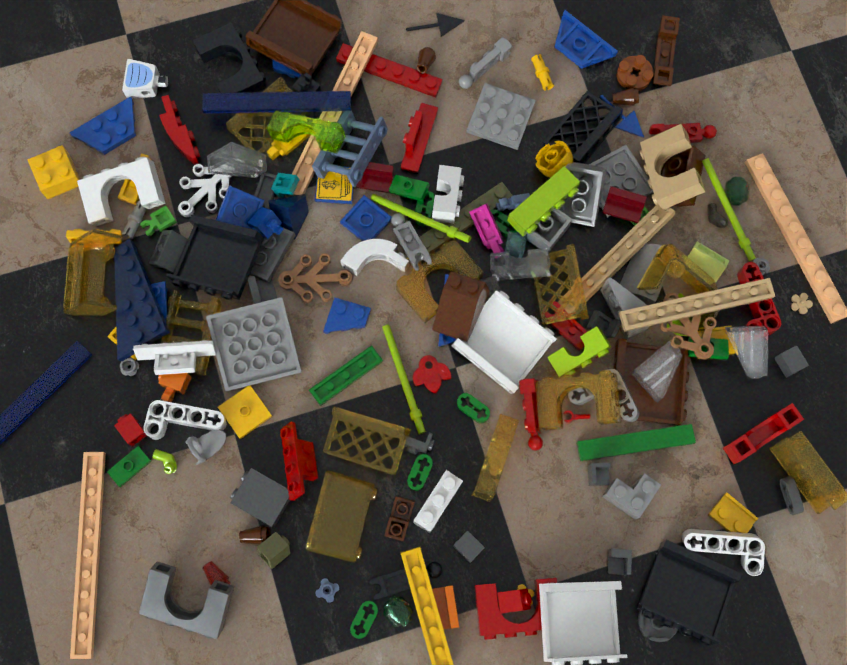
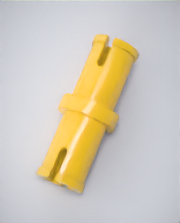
M541 54L534 55L531 61L536 70L535 75L539 78L543 90H550L554 87V84L549 75V68L545 66Z

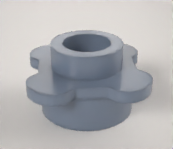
M324 578L321 580V586L316 590L315 594L318 598L322 597L328 603L334 601L335 593L339 591V585L336 583L332 584L328 579Z

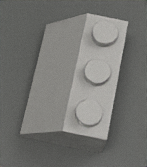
M645 244L630 259L620 285L646 305L654 304L674 260L676 251L659 244Z

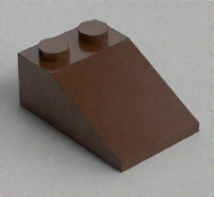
M450 272L443 287L432 330L455 339L459 338L461 341L468 343L490 293L487 284Z

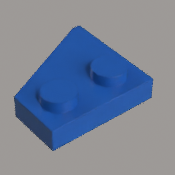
M334 297L323 332L328 334L339 330L347 331L352 328H365L371 308Z

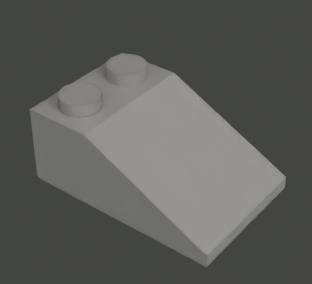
M576 162L567 164L566 168L580 181L579 191L572 198L568 197L564 200L565 204L560 208V211L572 218L571 223L595 227L607 168Z
M611 277L607 278L600 289L615 319L620 320V311L647 306ZM622 323L620 324V329L625 339L642 333L650 327L624 332Z

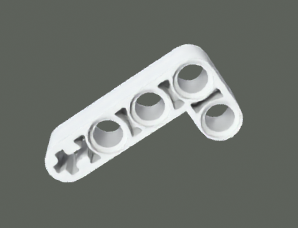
M155 400L149 405L144 432L150 438L159 440L164 437L168 422L206 430L222 431L227 426V420L219 411ZM163 406V412L160 415H156V409ZM182 410V416L176 419L174 417L175 412ZM201 413L202 419L199 422H194V416ZM208 417L211 420H217L219 418L221 422H217L215 425L212 421L208 420ZM158 425V432L151 434V428Z
M687 529L682 533V542L691 551L741 555V565L749 575L758 576L763 571L765 544L756 534ZM694 536L696 540H693L692 544H690L688 540ZM710 538H717L715 545H708ZM737 539L736 546H728L730 540ZM752 541H758L756 548H749V544ZM756 561V566L752 569H749V562Z

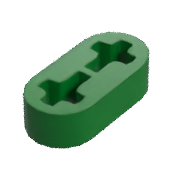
M427 191L426 196L429 197L430 201L427 202V206H424V200H417L415 212L422 214V211H426L425 216L431 218L435 196L431 191ZM415 220L419 226H426V224Z
M491 210L493 217H498V221L495 220L501 235L506 238L515 237L518 231L514 227L513 231H506L507 227L512 226L507 221L508 216L498 210Z
M463 393L458 397L457 407L475 422L485 423L489 419V408L471 394ZM468 398L469 404L473 407L471 408L468 405L463 407L461 399L466 400ZM474 409L478 411L483 409L486 417L478 418V413Z
M421 454L416 458L408 476L407 483L413 491H419L424 487L431 471L433 462L427 454ZM424 458L427 459L429 466H425L423 471H419L421 464L418 461H423ZM417 474H421L419 481L422 484H417L414 487L411 479H415Z
M365 601L360 606L350 627L351 634L355 638L361 639L368 634L378 613V607L374 602ZM371 604L375 612L374 614H369L367 619L363 617L366 611L363 608ZM363 620L365 621L363 626L365 633L357 635L354 626H359Z

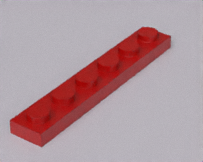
M343 43L336 61L345 65L353 47ZM374 54L371 55L364 69L366 73L435 98L443 81L441 78L427 73H420L416 69Z

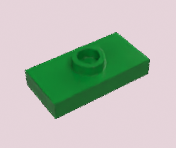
M395 175L389 192L423 201L430 185L425 181Z
M691 337L688 338V342H693ZM710 338V343L714 347L713 355L710 358L727 360L729 358L728 340ZM702 346L701 350L707 352V348ZM688 350L689 357H697L694 351Z
M137 446L109 469L107 473L119 487H122L152 461L140 446Z

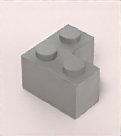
M645 473L639 476L632 488L616 478L611 482L602 497L636 520L641 517L661 484Z

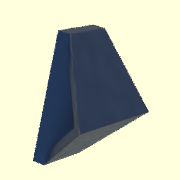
M302 194L268 200L270 210L282 222L280 226L294 232L296 235L295 240L309 213L306 195Z

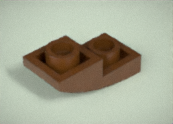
M396 495L384 536L404 542L415 503L414 500Z

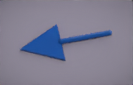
M600 95L603 101L615 107L603 95ZM635 111L631 112L627 117L622 114L623 120L615 128L644 138Z

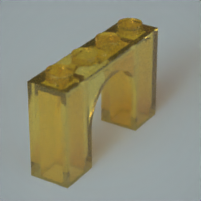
M455 239L451 242H445L440 247L441 250L436 254L435 252L430 254L432 260L430 265L426 261L422 265L418 264V271L413 268L408 276L403 275L397 280V292L424 323L436 315L439 306L424 287V280L430 272L437 269H447L476 280L483 278L484 272Z
M604 370L596 375L581 373L579 377L563 375L561 379L545 377L542 378V381H536L539 428L543 430L563 429V401L569 392L578 388L589 389L594 395L596 417L599 424L621 423L617 375L611 373L610 370Z
M503 414L499 415L472 496L489 502L494 498L519 420Z

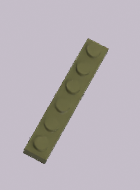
M501 182L460 209L459 217H455L454 224L441 223L449 227L454 226L460 232H463L474 225L469 213L470 211L484 204H488L490 211L496 210V203H499V199H508L513 195L504 183ZM435 228L430 229L419 237L429 254L453 239Z

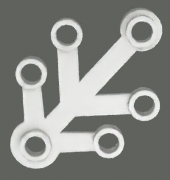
M222 161L215 167H203L201 164L193 166V172L197 177H201L204 174H215L211 179L190 180L188 177L180 179L179 183L183 189L201 187L188 201H183L179 204L178 210L183 217L193 215L194 206L207 193L208 202L206 203V208L208 212L215 213L218 210L216 184L222 180V188L219 190V195L221 199H224L225 196H222V193L227 192L229 178L235 172L233 164L229 161ZM201 168V172L197 173L196 170ZM223 168H228L227 171H222ZM184 181L189 182L187 185H183ZM211 204L215 205L213 209H209ZM186 205L189 206L187 210L182 209Z

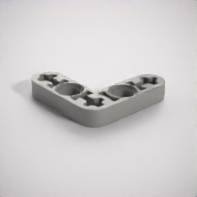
M608 369L573 387L569 391V400L575 405H583L609 392L620 416L624 420L634 422L639 417V409L622 375L615 369ZM610 374L617 375L615 382L607 381L610 379ZM603 378L604 381H607L605 382L607 387L604 386V383L600 379ZM593 382L600 384V389L597 392L590 390ZM584 387L586 388V391L590 394L588 396L586 393H584L580 396V400H577L576 398L574 399V397L576 396V392H579L580 394L585 392V390L583 389ZM619 390H624L626 392L625 399L617 400L616 393ZM627 403L628 407L631 410H634V412H632L633 416H625V414L627 413V409L625 406L620 407V405H624Z

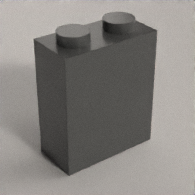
M251 468L250 471H246L242 476V484L239 489L236 488L233 491L230 503L275 528L290 502L288 489Z

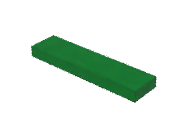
M371 345L310 388L309 391L318 404L322 406L381 364L383 360Z

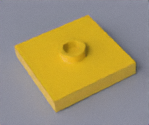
M251 385L245 387L218 406V409L225 416V419L239 439L273 417Z

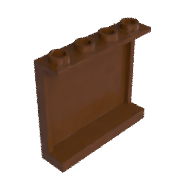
M274 0L254 31L249 30L246 34V44L301 75L302 73H308L312 76L341 31L342 20L337 15L330 14L320 6H315L307 0Z
M619 338L616 341L613 369L622 375L639 409V417L636 421L679 426L686 420L687 410L684 409V403L688 399V391L685 390L686 383L689 381L687 364L689 365L691 359L687 349L629 343L627 339ZM613 375L612 382H615L617 375ZM619 390L616 393V399L620 401L625 399L626 392ZM611 398L609 417L623 419ZM627 403L624 405H620V407L625 406L627 409V413L625 414V416H633L632 412H634V410H631L628 407Z

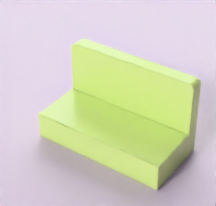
M697 241L685 259L683 266L715 284L727 268L729 260Z

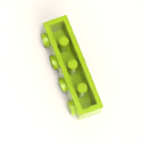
M563 166L509 214L507 221L522 236H525L527 233H533L540 221L545 222L551 216V212L554 209L559 210L565 204V199L576 195L579 191L580 181Z

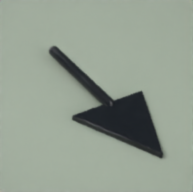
M436 13L438 23L406 28V31L439 26L442 37L465 20Z

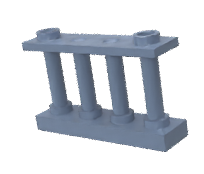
M345 109L312 165L317 177L324 179L329 171L343 174L348 177L352 187H356L357 183L362 179L363 173L380 142L387 134L388 128L383 117H379L377 123L372 125L356 121L352 110ZM354 128L371 132L367 139L349 135ZM346 142L363 146L359 154L341 150ZM337 157L354 161L351 168L333 164Z

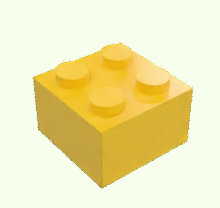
M63 145L27 159L38 187L47 199L79 187L77 181L80 178L69 153Z

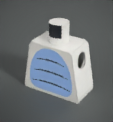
M127 59L122 89L126 98L155 97L158 87L168 86V77L159 76V71L155 65Z

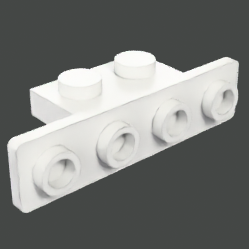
M207 340L142 344L133 347L137 360L155 359V375L194 373L197 356L216 355L213 341Z

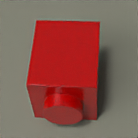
M131 413L120 417L117 421L118 423L114 425L127 444L132 447L147 436L143 426Z
M528 588L497 593L501 614L531 609L532 598L530 593H528Z

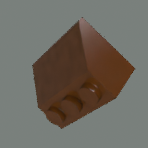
M693 145L692 148L670 157L662 167L661 176L674 177L693 168L701 176L703 170L702 161L706 155ZM697 196L673 206H694Z

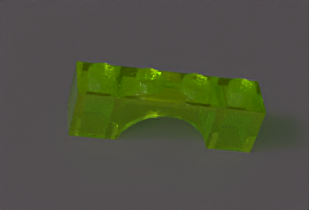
M280 111L274 112L266 128L272 140L286 143L299 135H313L316 137L321 150L338 153L346 137L342 124L337 122H328L319 118L314 119L304 115H294Z

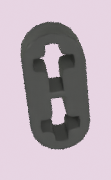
M792 476L781 478L780 487L788 511L791 515L803 513L804 507L795 480Z

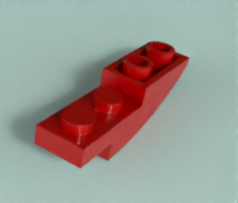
M169 95L162 96L166 113L159 116L170 140L187 160L194 165L199 164L197 158L200 157L197 146H193L192 142L195 141L192 130L188 131L186 125L182 124L180 116L176 117L175 112L178 111L175 100L171 101Z

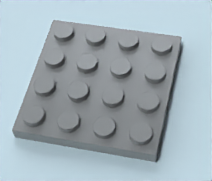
M283 297L206 316L225 391L302 372Z

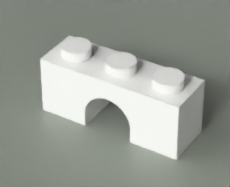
M439 165L436 191L445 192L447 195H435L433 220L454 224L455 217H459L460 206L457 205V201L461 202L462 190H459V186L463 187L464 175H461L462 168Z
M446 470L413 523L431 533L463 480Z

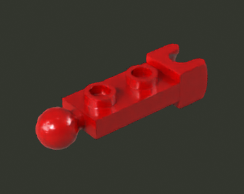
M700 123L682 124L688 133L690 143L701 142L703 140L702 136L706 139H712L717 134V129L713 125H706L701 129ZM653 124L649 128V134L657 135L679 124Z
M554 301L551 309L555 314L544 311L541 318L580 352L585 347L580 336L588 331L572 318L558 302Z
M534 378L519 380L520 394L524 395L522 406L523 410L526 411L527 417L524 419V425L528 433L531 434L528 446L531 450L537 451L543 446V440L539 436L541 434L537 394H540L539 381Z

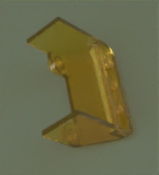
M92 229L72 241L68 251L64 296L65 314L104 316L117 310V306L111 305L108 297L103 296L106 262L113 258L115 254L113 244L122 240L121 235Z
M665 244L659 248L637 286L639 290L658 289L665 276L668 275L670 278L680 277L699 294L718 290L715 280L673 244ZM720 310L701 314L698 331H704V320L708 317L715 319ZM707 321V325L712 326V322Z

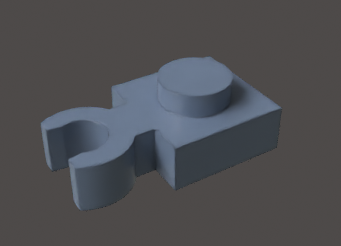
M526 193L514 195L508 199H499V203H496L497 210H513L525 201L530 194Z

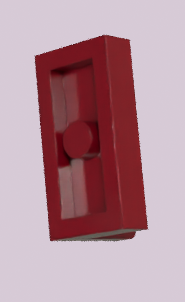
M369 162L362 179L355 188L390 193L389 188L393 180L394 166Z
M610 186L603 213L638 223L647 196Z

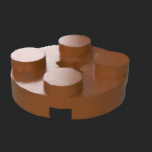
M643 55L626 57L618 66L617 80L624 88H633L641 91L649 85L653 78L652 65ZM632 71H637L638 76H636L635 74L631 75Z

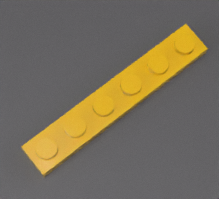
M416 547L400 552L431 664L453 665L421 548Z

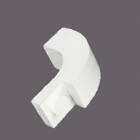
M369 239L354 245L341 259V266L355 276H358L369 262L385 260L406 272L409 267V260H407V256L403 253H396L398 251L397 244L384 239Z

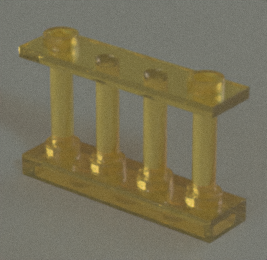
M174 290L173 295H170L168 300L170 308L166 320L170 333L162 337L161 343L212 341L207 319L201 322L176 316L179 307L206 311L207 316L220 313L221 300L212 296L207 304L183 300L180 293ZM174 325L201 329L203 331L202 339L195 340L172 336ZM210 356L196 357L195 372L198 375H206Z
M802 431L797 432L789 439L788 437L783 438L769 448L787 474L793 477L798 489L817 514L822 513L830 506L833 510H836L847 502V492Z

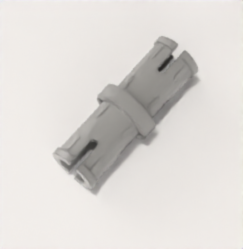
M137 201L132 214L127 218L128 222L122 232V235L126 238L128 236L129 239L134 238L133 236L147 208L141 206L140 201Z

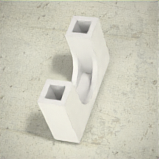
M139 157L131 163H121L113 169H103L99 174H89L77 181L88 223L96 227L113 221L108 195L112 186L121 180L129 179L134 182L141 206L151 209L166 204L155 164L147 157Z

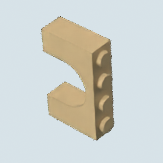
M682 124L640 142L642 150L639 152L646 163L643 166L650 178L647 181L649 187L654 192L652 199L655 205L658 204L664 210L705 192L701 176L695 168L674 177L661 176L662 167L670 157L692 148L688 133Z

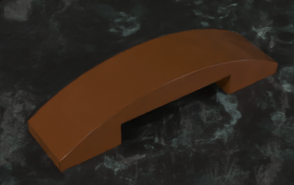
M664 15L661 17L654 59L653 84L672 85L673 60L680 18Z

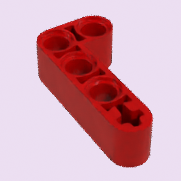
M754 262L745 263L737 273L740 284L764 279L758 265ZM772 298L748 304L754 319L742 327L741 336L745 340L753 341L771 335L781 327V319ZM759 304L764 305L766 311L762 310ZM766 322H770L773 328L768 327ZM749 327L755 330V334L749 331Z

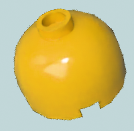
M554 141L556 144L551 146L548 143L536 155V167L546 177L551 178L563 166L566 167L567 164L573 163L572 152L563 141Z

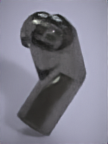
M708 204L709 222L718 228H725L728 225V220L717 213V204Z

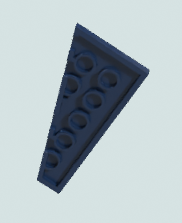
M131 239L114 248L117 360L121 362L135 354L133 350L135 345L152 344L170 333L134 241Z

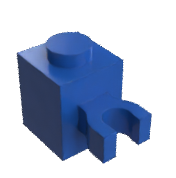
M260 207L247 222L253 230H257L266 239H269L273 233L280 235L284 230L280 227L282 222L275 213L264 207Z

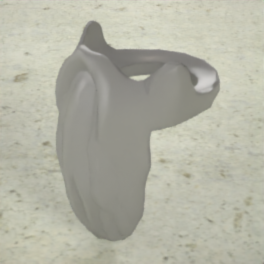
M212 430L200 438L194 436L187 438L186 444H188L191 453L199 460L196 465L205 462L223 447L226 441V433L221 430Z

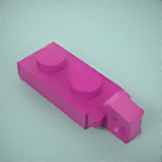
M488 204L470 211L469 213L484 246L488 249L491 248L495 257L503 254L504 250L501 245L504 242Z

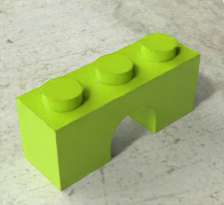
M596 326L580 336L585 346L581 355L573 356L568 348L563 347L547 357L559 377L565 376L569 378L576 373L575 370L580 366L585 368L593 363V358L597 356L601 358L609 353L608 349L612 346L600 327Z

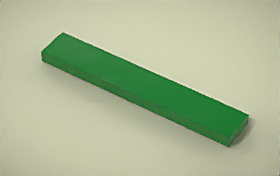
M688 424L577 441L576 443L580 461L691 445L695 444L696 440L693 426Z

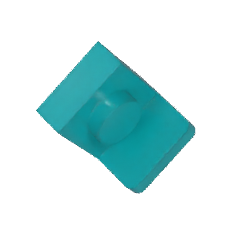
M278 173L271 189L279 198H283L285 194L293 195L300 179L297 175Z

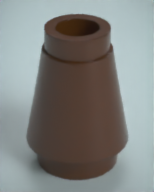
M425 47L419 51L418 72L426 73L435 61L436 55L432 48Z
M630 88L613 93V105L634 106L639 104L638 89Z
M261 525L240 531V543L260 545L271 536L270 529Z

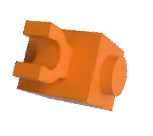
M188 373L159 375V384L166 388L161 400L172 402L175 392L184 395L192 377Z

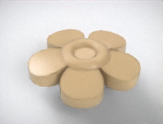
M801 293L800 296L795 294L791 297L793 302L791 309L793 311L799 309L800 314H806L808 309L813 306V303L807 300L808 295L806 293Z

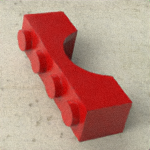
M791 403L723 447V450L732 463L736 464L756 452L772 439L803 421L804 418L794 404Z

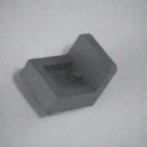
M595 310L587 328L591 330L598 326L606 338H614L619 332L621 321L619 319L612 320L599 310Z
M429 432L425 443L406 436L404 447L413 454L418 452L426 454L427 450L431 451L434 445L433 433Z

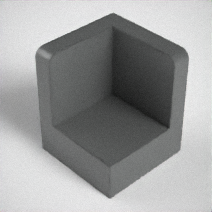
M794 346L775 357L786 378L809 366L798 346Z
M591 463L588 465L589 486L610 485L609 468H611V463Z
M466 531L453 545L469 563L485 548L469 531Z
M608 549L607 573L631 575L632 550Z

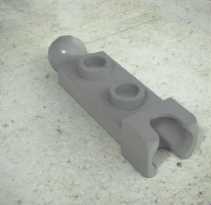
M504 37L499 39L494 44L492 51H487L483 59L472 64L470 74H464L459 78V85L463 89L470 88L473 82L477 81L499 60L503 62L511 55L509 50L512 49V44Z
M401 213L394 214L391 218V223L395 227L393 231L414 270H419L418 263L421 260L426 261L430 265L432 263L431 257L411 222H405V217Z

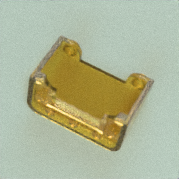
M327 470L309 532L306 550L355 563L356 559L360 560L363 549L359 547L369 503L376 498L378 489L374 488L375 484Z

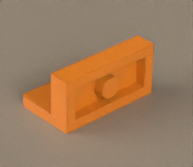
M453 585L432 589L443 630L459 628Z

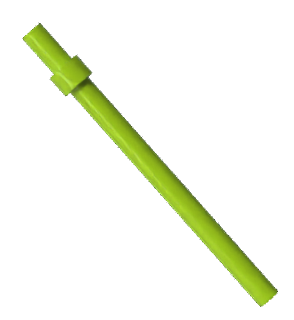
M709 158L704 159L702 163L739 239L738 244L741 249L743 248L748 260L752 261L756 257L750 246L749 237L746 238Z
M376 194L371 196V201L442 231L450 238H457L467 243L471 240L470 235L460 232L454 226L444 225Z
M385 325L382 328L411 411L409 414L420 435L426 432L421 419L423 416L413 396L390 325Z

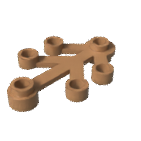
M323 253L320 255L319 261L306 275L298 276L305 267H309L312 264L310 255L304 254L292 271H284L280 274L278 282L283 289H293L302 297L305 303L312 302L313 294L311 291H305L299 285L301 283H306L321 296L322 301L329 302L332 299L331 291L322 288L318 283L338 282L342 286H348L352 283V274L348 270H341L338 274L317 275L331 262L330 256L327 253ZM327 257L328 261L322 262V258ZM308 258L309 262L303 263V260ZM347 274L348 278L342 279L341 276ZM286 277L291 278L290 282H285L284 280ZM325 293L330 294L329 298H323V295ZM306 294L311 295L310 299H304V296Z
M668 293L664 297L663 302L669 301L670 297L678 299L679 296L675 293ZM701 315L692 316L691 322L688 317L679 319L683 326L673 324L672 321L665 322L669 324V328H665L663 323L660 324V329L664 332L671 331L686 335L693 340V342L684 341L681 336L676 335L670 341L673 348L694 351L695 355L700 359H708L713 355L714 347L710 343L712 329L717 323L713 317H708L704 320L703 326L705 329L702 338L698 334ZM707 321H711L713 326H708ZM674 339H678L680 344H675ZM701 347H706L707 352H703L701 350Z

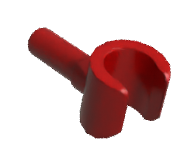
M570 410L563 413L572 416L570 420H564L566 423H571L573 420L590 419V414H573Z

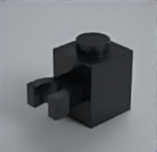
M302 73L292 86L294 96L310 106L314 102H318L322 96L320 84L312 80V76L308 73Z

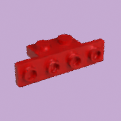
M421 103L414 117H410L408 127L411 128L409 133H405L403 143L406 144V151L401 163V169L418 173L438 107Z
M291 421L280 430L289 500L294 501L305 493L303 479L314 481L318 478L313 442L297 439L295 422Z

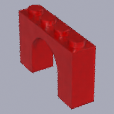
M557 578L534 580L536 609L532 617L522 623H512L500 613L496 583L475 585L479 636H484V640L497 639V634H504L505 638L517 637L518 632H525V636L537 635V631L542 630L539 584L557 583Z

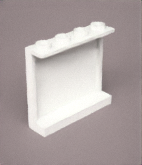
M496 290L484 304L468 343L458 338L451 346L510 394H514L519 388V380H523L557 338L554 337V332L549 328L540 326L537 318L524 313V308L518 303L513 304L508 300L510 297L506 293Z
M621 581L539 584L544 662H552V665H565L564 661H570L571 665H582L583 660H589V664H599L601 659H607V663L620 662L619 658H627V654H620L615 590H622Z

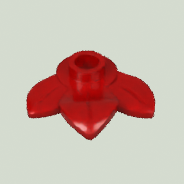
M431 355L423 356L419 361V368L413 373L414 385L419 386L424 383L425 387L433 393L439 390L441 380L451 379L449 368L444 363H438L436 358ZM428 361L432 363V367L429 369L425 367Z

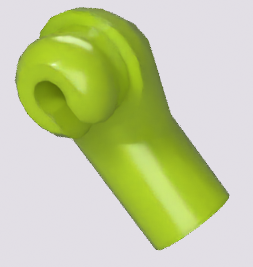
M156 449L154 451L153 459L163 462L164 472L167 474L174 473L177 469L174 456Z

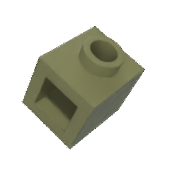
M275 532L257 546L258 554L273 569L290 555V542L285 536H280Z

